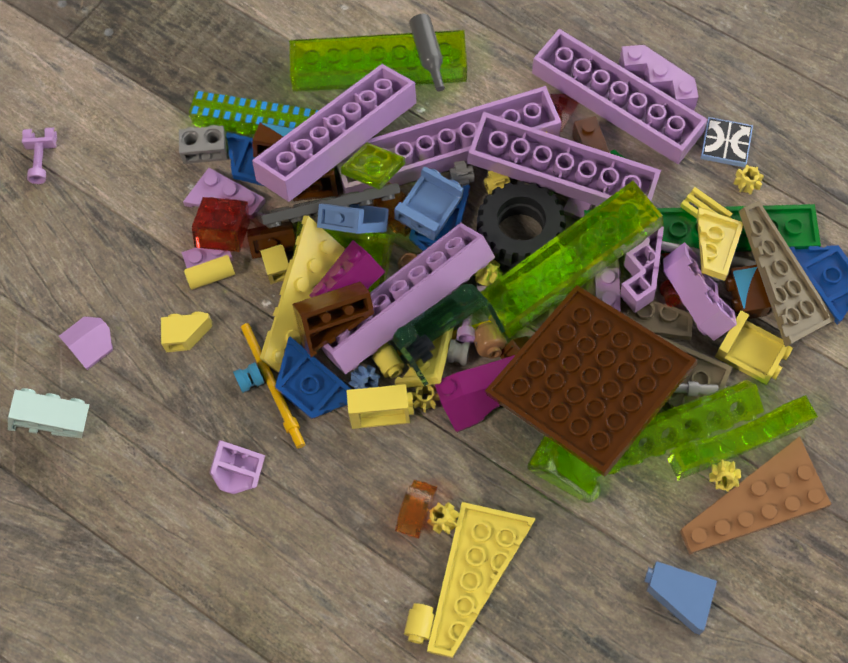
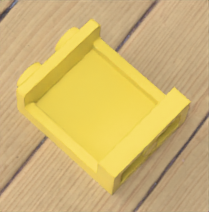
M740 311L736 318L737 325L729 330L715 358L767 385L771 378L776 380L782 369L779 366L781 359L787 360L793 348L791 346L785 347L783 339L747 321L749 314Z

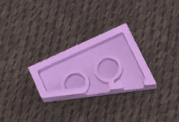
M208 168L183 203L187 207L197 206L207 211L217 210L220 203L225 202L235 207L236 213L234 216L254 219L256 212H259L265 204V198ZM227 205L221 207V211H229L226 214L232 213L231 207Z

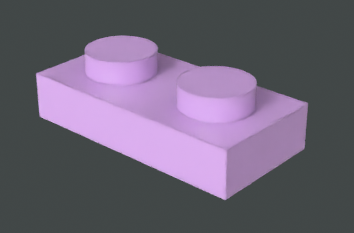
M225 237L181 252L187 268L225 255H229L230 261H233Z
M595 268V297L621 311L619 268Z

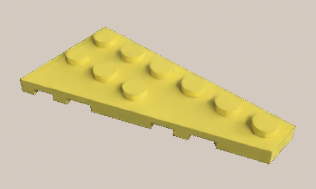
M303 216L301 223L303 227L300 236H297L295 245H297L293 259H290L279 294L281 298L278 307H275L273 316H275L271 330L267 333L260 359L276 372L280 371L288 338L291 336L299 344L302 342L292 304L311 298L309 295L313 288L321 281L345 250L323 228H317V223L309 216Z
M465 502L461 503L460 516L457 520L458 527H456L428 644V653L449 658L454 657L536 518Z

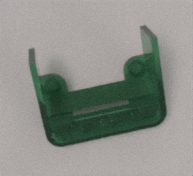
M472 284L460 286L410 322L398 328L393 335L394 344L400 355L424 386L429 383L414 359L405 349L416 340L417 334L420 337L426 334L431 342H433L479 309L501 333L506 331L491 303Z

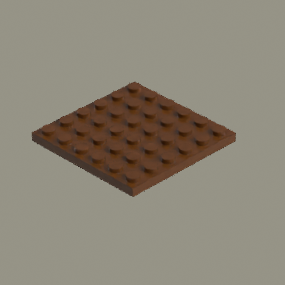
M576 285L487 387L485 393L605 477L695 368L697 359Z

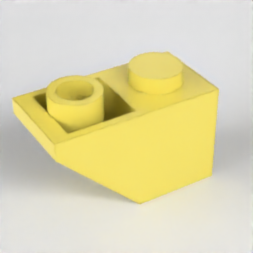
M193 312L191 315L170 314L168 317H161V344L165 351L190 350L212 327V320L209 314Z

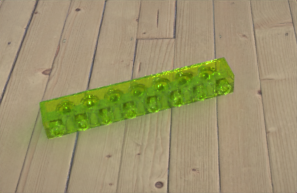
M744 380L656 414L610 470L608 475L619 472L622 467L638 465L643 462V459L648 457L661 456L666 453V450L671 448L684 447L689 444V441L694 439L707 438L712 435V432L717 430L730 429L734 427L735 423L754 420L757 418V415L764 413L757 385ZM737 402L735 410L730 411L732 404ZM714 411L713 418L708 420L709 413ZM692 420L691 426L685 429L686 422ZM669 429V434L662 438L663 431ZM646 437V443L639 447L640 440ZM566 451L573 475L580 484L592 483L598 479L597 477L602 476Z

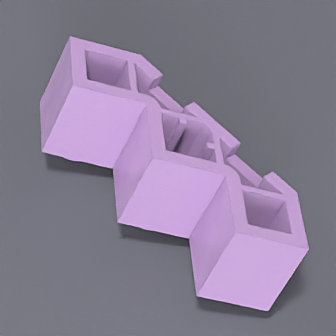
M645 45L622 47L619 59L621 67L639 78H644V81L693 111L695 110L698 100L695 78Z
M649 211L630 223L628 237L636 247L626 253L624 266L633 277L622 283L620 296L634 313L654 300L664 227Z
M685 242L663 258V273L670 280L680 296L681 302L688 309L697 324V328L703 335H708L715 341L737 325L735 311L719 297L717 283L701 272L700 256Z

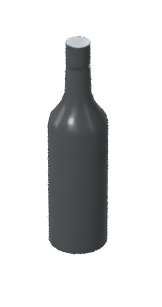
M427 14L415 15L410 19L409 25L421 65L431 73L436 91H443L445 87L440 73L443 57L431 18Z

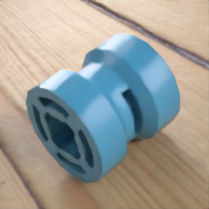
M255 362L249 364L244 370L238 369L233 371L242 393L249 391L250 387L254 385L260 386L264 384V380ZM247 373H250L253 381H250Z

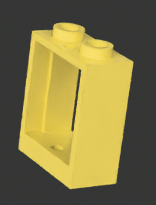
M406 384L347 390L348 414L352 429L410 423L409 415H414L412 392H407Z

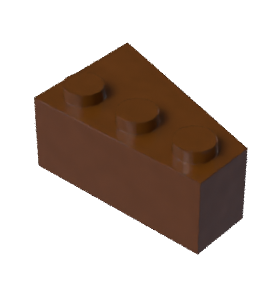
M361 282L292 304L302 345L310 357L316 355V351L328 342L331 344L336 341L338 335L347 329L350 331L374 314L370 292Z

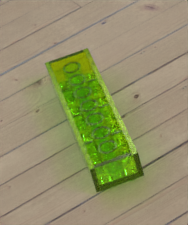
M465 30L436 31L435 35L443 57V63L440 67L443 83L467 82ZM412 33L289 40L290 79L293 92L349 89L381 64L415 82V85L434 84L431 73L421 65Z
M631 181L477 295L507 337L511 338L563 300L576 285L582 286L664 226L663 215L638 185Z

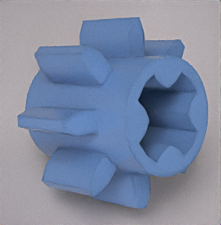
M358 365V368L351 372L349 384L355 389L379 387L378 379L380 375L375 373V368L370 365L366 368Z

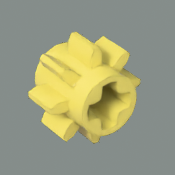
M746 165L743 171L741 169L737 170L734 185H738L740 193L746 192L751 195L754 188L760 190L764 175L759 173L758 167Z
M488 171L489 176L484 179L486 191L490 195L495 188L500 187L502 189L504 184L510 182L508 176L493 171Z
M494 259L491 260L485 268L475 273V280L484 286H491L495 282L498 283L503 272L499 271L500 264Z
M435 385L416 386V393L412 392V400H415L413 403L414 408L420 407L424 413L431 407L436 409L434 400L438 401L440 398L438 393H435ZM423 394H428L427 399H422Z
M721 459V462L717 465L712 464L709 480L710 482H715L716 490L721 489L729 492L734 486H739L741 469H735L734 461L729 462Z
M438 502L432 510H429L430 519L427 523L433 526V530L438 534L442 530L450 534L451 530L458 527L457 517L460 516V513L454 510V506L449 502L446 503L445 507Z

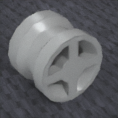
M451 339L447 363L459 362L461 365L466 366L470 342L462 344Z

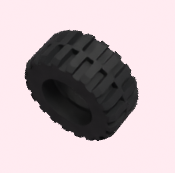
M517 181L515 185L509 182L504 184L502 189L500 187L492 190V196L488 194L483 199V204L480 205L478 210L477 232L484 236L495 256L494 260L500 264L499 268L501 270L509 268L510 273H517V270L524 271L561 248L566 226L564 209L562 205H558V198L555 195L550 196V190L545 187L540 189L537 187L538 184L532 182L530 185L524 184V181ZM526 215L535 219L540 224L542 232L529 240H515L506 236L500 230L499 224L510 216Z

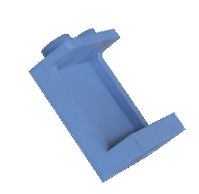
M424 166L421 170L420 178L403 203L399 202L396 206L394 219L434 241L461 201L464 189L457 181L448 180L441 176L437 170Z
M319 204L317 228L356 234L387 232L389 210L368 205L359 206V204H350V207Z

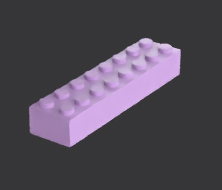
M560 29L557 30L533 58L532 74L678 165L704 132L708 119Z
M381 64L253 159L256 181L290 202L416 104L415 82Z
M486 112L482 114L467 160L469 164L529 184L532 182L538 184V187H545L550 191L634 219H638L648 212L661 172L659 169Z
M462 223L458 224L371 291L370 295L374 314L350 331L347 329L338 335L333 343L330 344L328 342L321 347L325 355L345 374L357 368L364 359L375 354L382 345L394 339L400 331L412 325L418 317L430 311L437 302L449 296L455 288L467 282L473 274L485 268L495 258L484 236Z

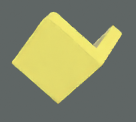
M283 245L261 250L270 284L284 281L289 263Z

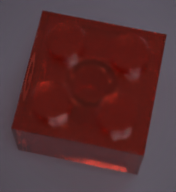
M203 197L192 224L194 248L240 252L250 223L248 201Z

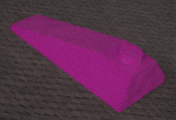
M514 356L457 372L441 379L440 384H435L441 404L456 432L479 424L493 409L501 406L487 396L485 390Z

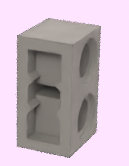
M211 125L202 128L188 127L186 129H179V154L183 164L228 160L227 138L224 126Z

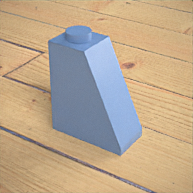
M656 561L653 568L648 567L644 582L648 583L646 591L691 631L700 635L706 626L717 581Z

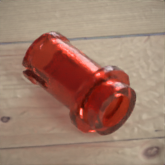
M670 280L664 281L660 286V293L664 296L666 305L675 307L680 303V296Z

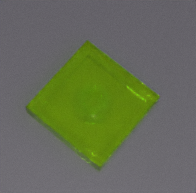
M366 142L341 167V174L380 190L405 165V157Z

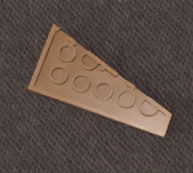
M800 436L739 483L738 487H734L680 530L689 554L816 512L831 505Z

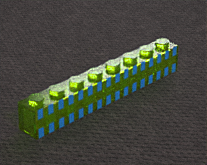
M195 91L189 115L192 124L200 128L217 125L224 126L225 131H235L243 135H255L260 122L296 128L319 110Z

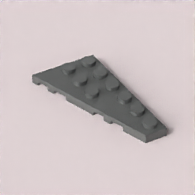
M391 183L364 189L363 192L345 193L341 197L331 196L293 205L294 208L289 206L275 208L269 214H264L263 211L256 212L259 223L272 228L282 225V220L288 219L291 222L303 220V216L308 214L318 217L319 204L350 207V204L358 203L359 206L372 204V199L381 197V201L395 198L394 194L401 192L399 183Z

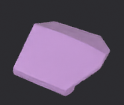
M83 317L59 335L60 339L87 370L113 351L110 328L101 318Z
M219 440L209 473L221 491L236 494L257 487L265 455Z

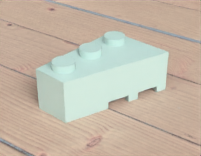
M22 388L21 391L15 390L8 415V430L15 431L16 427L29 428L30 433H38V430L49 431L52 435L82 438L89 404H85V401L77 398H71L70 400L60 399L59 395L47 393L46 395L36 394L34 390Z

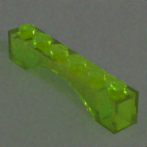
M805 395L787 402L740 427L672 449L667 459L677 480H681L712 467V464L717 465L721 462V459L727 461L811 426L818 416Z

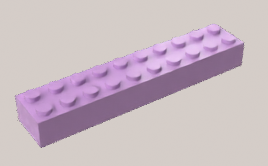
M544 86L371 138L338 163L335 168L344 193L363 192L364 189L391 183L402 185L418 180L424 166L442 173L450 168H454V162L465 160L466 165H468V154L483 112L556 136H560L561 120L548 90Z

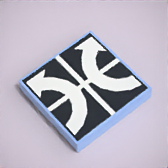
M708 117L700 159L745 168L753 125Z

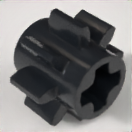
M415 333L407 339L410 345L405 347L415 363L420 359L425 363L433 357L431 351L435 349V346L426 334L420 337Z

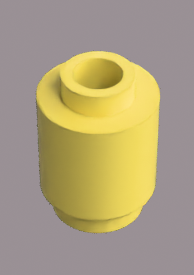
M386 342L373 354L372 359L385 378H396L403 372L404 363L392 345Z
M414 603L413 608L409 609L404 635L408 636V641L423 644L424 640H429L435 616L432 614V607Z

